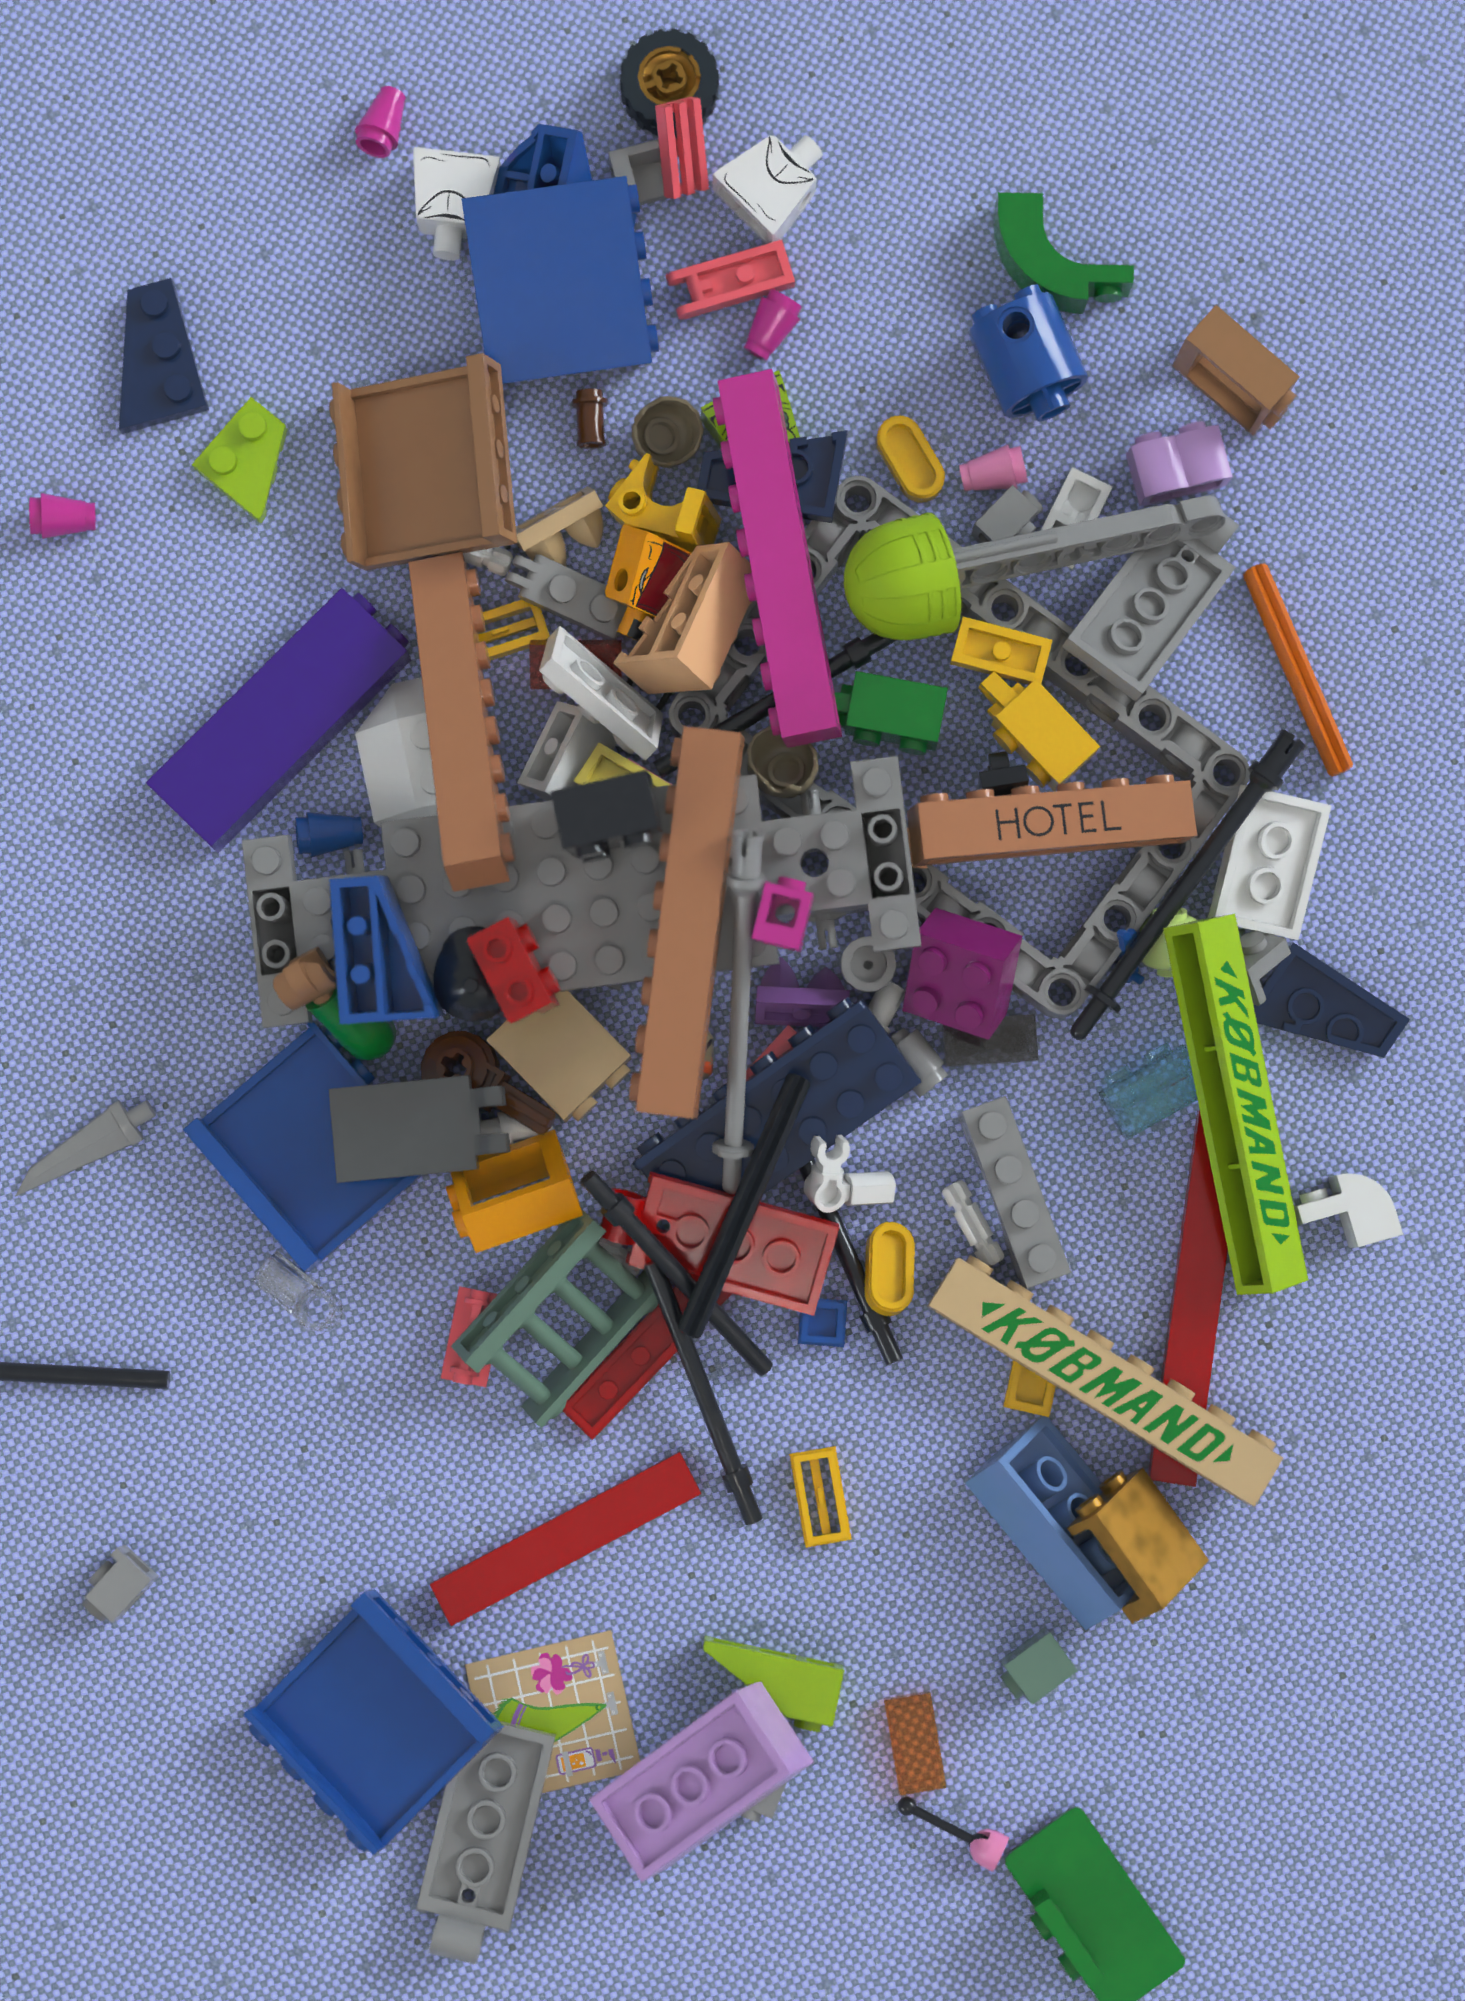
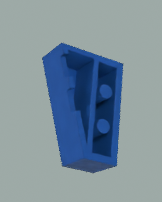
M364 876L329 879L340 1024L427 1019L445 1016L436 998L433 984L389 877Z

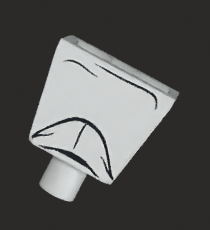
M804 135L791 149H788L776 136H768L718 169L713 174V191L766 244L781 240L816 192L817 179L809 168L823 156L822 150L807 135Z
M414 147L415 206L419 231L423 234L435 235L433 255L443 260H458L460 258L462 239H467L461 199L494 194L499 166L501 165L500 157Z

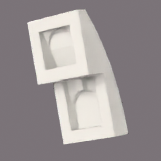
M1072 467L1041 530L1097 519L1113 486ZM1070 565L1067 567L1073 569L1074 565Z

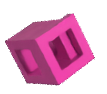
M782 876L778 877L777 884L765 882L752 934L754 941L797 952L802 951L803 940L814 900V894L805 891L806 882ZM782 905H790L794 909L793 919L786 923L780 922L776 916L778 908Z

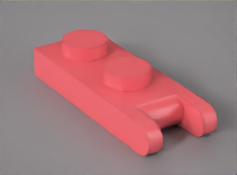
M782 239L678 269L665 276L668 286L686 283L692 302L679 306L676 309L679 320L766 296L771 289L780 292L795 287V279Z

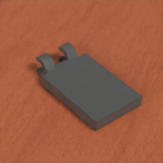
M465 1075L329 1089L337 1183L478 1170V1155L511 1152L509 1133L481 1135L479 1108L506 1106L505 1087L491 1086L472 1089L471 1076Z

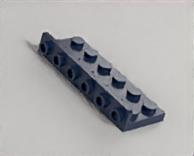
M849 997L845 998L826 1012L830 1019L827 1023L817 1030H814L811 1024L807 1025L788 1039L792 1046L789 1050L779 1057H776L773 1051H771L749 1067L754 1075L746 1080L743 1139L754 1144V1149L786 1076L789 1073H795L808 1079L811 1085L764 1194L815 1158L810 1149L814 1136H820L826 1142L827 1150L835 1144L836 1135L847 1136L922 1082L863 998H860L855 1003ZM727 1083L711 1094L716 1102L702 1112L699 1109L698 1119L678 1117L674 1120L678 1129L663 1139L660 1133L657 1132L636 1148L640 1156L632 1163L636 1170L641 1169L647 1179L651 1171L725 1192L722 1186L723 1158L712 1152L713 1142L723 1139L725 1136ZM751 1156L742 1158L741 1179Z

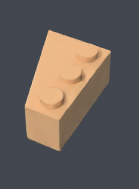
M730 542L696 546L663 592L669 599L654 620L648 616L645 617L638 627L644 634L629 655L621 651L613 664L647 694L712 690L714 683L720 676L722 665L730 647L737 638L738 629L745 613L752 603L749 601L744 580V574L752 573L750 562L745 557H741L740 552Z

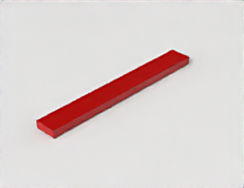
M1199 1110L1196 1116L1160 1382L1167 1386L1172 1379L1195 1393L1191 1401L1206 1410L1228 1248ZM1151 1447L1148 1475L1152 1481L1196 1487L1197 1473L1155 1447Z

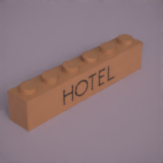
M1164 774L1146 778V784L1130 785L1129 778H1116L1102 781V788L1085 789L1084 782H1069L1057 785V791L1040 793L1039 786L1031 785L1011 789V795L994 796L993 789L970 791L966 793V799L949 800L948 793L924 795L920 797V803L915 804L907 811L913 867L1184 843L1197 836L1190 780L1174 781V775Z

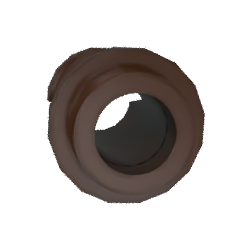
M586 388L577 390L576 398L571 401L572 407L576 408L577 447L584 449L602 448L606 446L603 407L608 405V400L603 397L601 389Z

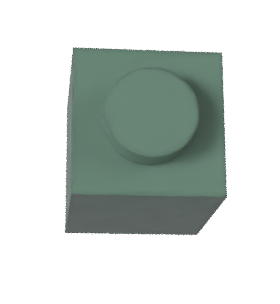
M1045 1627L1000 1660L1007 1670L1000 1678L1016 1700L1025 1695L1032 1705L1078 1672L1056 1639Z

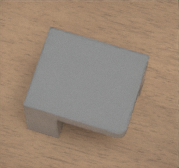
M658 139L608 152L612 178L627 176L628 185L636 184L639 205L667 199L664 197Z

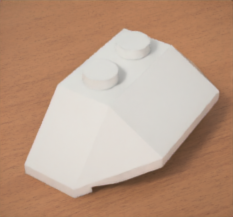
M422 677L393 683L355 733L373 821L380 828L381 822L438 815Z

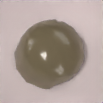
M662 396L647 404L637 413L632 425L631 438L636 453L639 456L643 457L646 453L651 454L655 466L672 468L685 463L696 454L700 448L704 427L699 412L687 400Z
M771 725L756 733L747 748L748 774H756L758 789L769 796L794 798L797 795H802L812 787L819 772L817 750L811 743L787 748L781 735H773Z

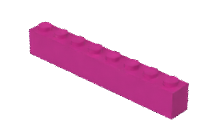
M772 369L718 380L720 397L713 398V407L718 426L725 424L728 437L727 441L720 442L725 468H733L736 484L728 486L733 512H741L744 528L736 530L741 557L749 556L752 573L744 574V580L749 601H757L760 617L753 618L752 624L757 646L765 645L768 662L760 663L765 691L773 690L776 707L768 708L772 733L774 736L781 735L787 748L842 737L778 382Z

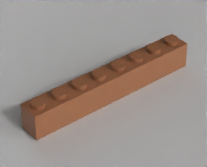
M463 552L408 562L443 866L453 892L509 882L508 862L515 861L516 858L510 832L504 833L503 822L510 821V812L506 794H499L498 783L505 782V773L500 754L494 755L493 745L500 744V735L496 717H489L488 707L495 706V697L490 678L484 679L483 670L490 669L491 666L486 642H479L478 633L486 632L481 605H474V597L481 596L476 568L468 570Z
M683 726L682 738H674L671 766L678 767L676 786L669 785L666 794L665 814L672 815L670 834L662 833L660 842L659 862L667 863L664 881H656L653 909L661 911L658 929H650L647 957L655 959L652 977L645 976L642 986L641 1005L649 1007L646 1025L639 1024L636 1034L635 1053L643 1055L640 1073L633 1072L630 1082L629 1101L637 1102L635 1112L698 1119L745 740L740 732Z

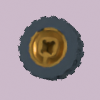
M660 29L655 30L651 35L647 36L645 34L639 38L637 44L631 45L627 51L626 59L623 58L620 75L622 103L626 106V113L630 119L633 118L639 128L642 130L646 129L652 135L658 136L655 106L687 97H697L701 101L704 125L706 118L709 114L712 115L715 110V101L718 100L719 71L716 68V59L713 54L709 53L708 46L703 41H698L696 36L689 32L685 34L680 32V29H671V31ZM673 112L674 131H675V137H677V134H676V124H675V114H674V112Z

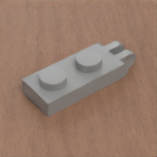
M536 554L533 561L523 556L515 555L512 565L527 572V576L525 578L509 571L505 581L521 589L518 594L520 599L610 641L616 638L617 629L627 607L606 597V585L542 555Z

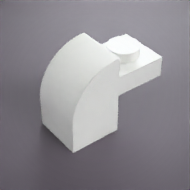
M1347 1173L1330 1176L1328 1181L1333 1195L1329 1196L1326 1188L1299 1195L1301 1204L1294 1206L1297 1225L1339 1214L1349 1248L1362 1247L1403 1235L1390 1195L1379 1183L1363 1175Z

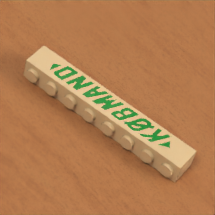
M969 1255L966 1262L959 1257L954 1260L929 1301L928 1308L1240 1501L1255 1507L1283 1460L1282 1456L1273 1452L1276 1446L1274 1441L1254 1429L1247 1436L1234 1428L1232 1425L1236 1420L1235 1417L1213 1404L1210 1405L1208 1410L1200 1407L1191 1401L1195 1393L1172 1379L1166 1386L1153 1378L1151 1375L1155 1368L1138 1357L1130 1354L1126 1361L1111 1352L1114 1346L1113 1342L1091 1329L1086 1336L1070 1326L1074 1318L1055 1306L1049 1305L1046 1311L1030 1302L1034 1295L1032 1292L1012 1280H1009L1006 1286L990 1277L994 1269L979 1259Z

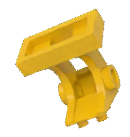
M646 453L640 461L633 459L630 462L628 468L632 470L626 479L622 478L615 483L609 493V501L605 505L619 524L622 526L627 524L648 531L691 553L696 546L715 543L722 519L705 491L687 487L682 502L673 506L660 505L652 500L653 488L659 467L653 464L651 454Z

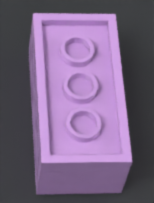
M761 1681L736 1690L592 1796L589 1801L638 1878L643 1882L671 1867L813 1764L814 1761Z

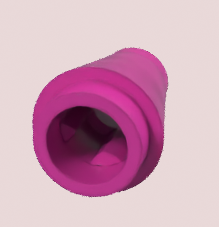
M382 86L379 94L376 95L355 128L357 135L356 145L368 155L386 158L390 155L391 151L398 147L404 102L406 100V96L399 89L391 86Z
M771 289L766 298L761 297L747 342L743 348L754 356L767 361L769 356L773 354L800 321L798 314L802 306L786 295Z
M41 493V497H30V534H42V539L86 532V530H96L95 503H86V501Z

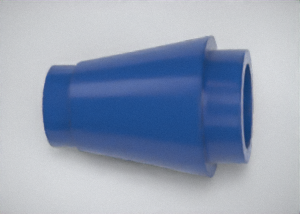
M306 812V817L295 818L298 854L310 853L312 858L357 844H363L361 817Z

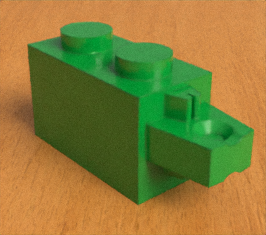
M856 671L853 685L842 684L841 692H834L840 726L845 729L844 734L853 736V742L873 747L880 746L881 741L899 744L898 750L914 755H925L926 750L936 751L948 688Z

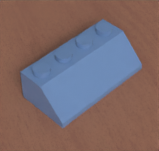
M1040 1416L990 1457L965 1482L1085 1631L1120 1611L1135 1594L1091 1530L1086 1529L1072 1536L1067 1529L1079 1516L1075 1509L1095 1494L1101 1495L1103 1492L1099 1488L1101 1481L1048 1417Z

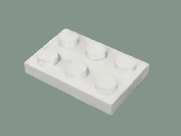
M559 626L549 636L539 669L543 674V680L556 693L561 695L566 693L578 704L579 711L586 719L594 724L601 723L611 731L614 740L624 751L630 754L635 752L646 761L658 749L663 713L571 634Z
M1240 784L1237 799L1245 790L1247 785ZM1273 791L1264 793L1224 849L1208 918L1235 914L1238 927L1299 940L1332 805Z

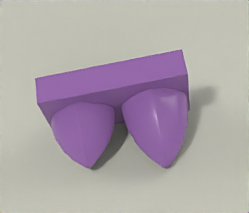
M779 957V965H771L766 970L760 986H757L755 1024L786 1026L788 1024L790 1026H807L811 1024L812 1027H821L830 1020L826 1012L845 998H850V990H845L840 979L828 967L820 970L811 979L807 988H799L794 971L782 957Z

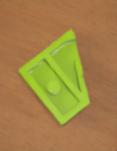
M250 397L192 463V466L261 524L266 518V504L271 485L275 482L278 470L277 461L279 453L283 450L288 429L283 422Z

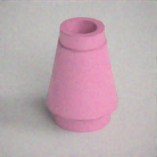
M1007 444L970 460L968 463L959 465L965 492L970 490L1009 489L1012 485L1018 489L1017 484L1028 482L1021 446L1009 448Z

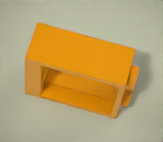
M555 1129L546 1132L544 1135H536L511 1144V1152L479 1155L478 1170L450 1172L453 1184L446 1186V1191L453 1208V1220L460 1238L469 1236L475 1253L583 1216L571 1173ZM546 1177H550V1179L538 1182L536 1184L518 1189L516 1191L498 1196L496 1198L475 1205L473 1204L474 1202L486 1199L488 1197L506 1192L508 1190L529 1184L531 1182Z

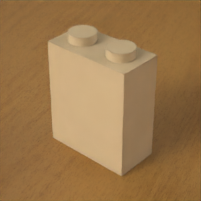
M562 991L555 994L560 1004L559 1006L544 1014L535 1012L514 1024L506 1020L486 1041L565 1123L572 1116L579 1122L596 1106L598 1102L593 1096L604 1085L613 1089L630 1073L631 1069L626 1064L632 1057L569 991Z

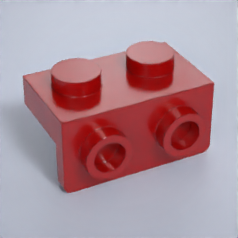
M508 916L468 937L467 943L509 1023L514 1024L535 1012L544 1014L560 1005L555 996L556 993L561 991L559 983L548 965L541 969L533 951L539 949V945L527 923L519 926L517 920Z

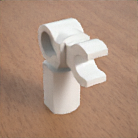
M836 1135L835 1147L830 1152L825 1153L826 1142L820 1136L813 1137L810 1149L812 1155L816 1158V1163L812 1165L811 1174L805 1180L804 1193L820 1211L826 1213L834 1212L841 1208L843 1204L859 1206L891 1204L894 1202L896 1182L890 1172L844 1174L841 1165L850 1154L849 1142L842 1135Z

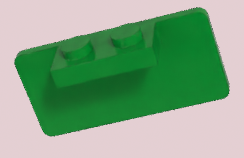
M1073 1806L1005 1855L1004 1862L1036 1911L1029 1917L1045 1941L1054 1937L1064 1952L1057 1959L1072 1981L1075 1982L1082 1977L1099 2001H1137L1183 1968L1185 1964L1184 1955L1080 1807Z

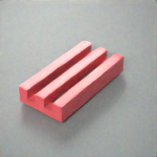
M687 97L656 105L655 112L664 197L677 199L681 197V194L691 195L696 190H708L709 183L700 98ZM673 112L675 114L677 138H675ZM677 156H679L681 183L679 181Z

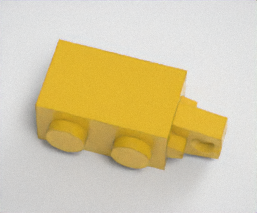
M993 671L978 686V689L992 704L987 713L993 719L991 726L996 730L993 733V737L1006 752L1012 754L1016 751L1027 763V774L1041 788L1048 785L1053 791H1056L1057 785L1065 783L1100 748L1093 738L1037 679L1026 688L1018 682L1011 688Z

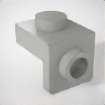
M1252 930L1241 936L1240 941L1253 1005L1260 1006L1266 1001V997L1259 979L1289 956L1291 952L1285 938Z

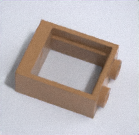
M1217 305L1212 308L1186 337L1172 367L1253 436L1263 425L1271 430L1287 412V407L1297 396L1291 390L1300 376Z

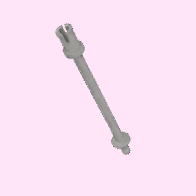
M739 829L732 833V871L727 873L726 883L736 896L725 1136L723 1139L713 1142L712 1152L723 1158L722 1186L723 1190L728 1194H735L740 1184L742 1158L752 1156L754 1151V1144L743 1139L754 899L755 894L764 888L765 875L761 873L764 833L753 830L752 836H749V829Z

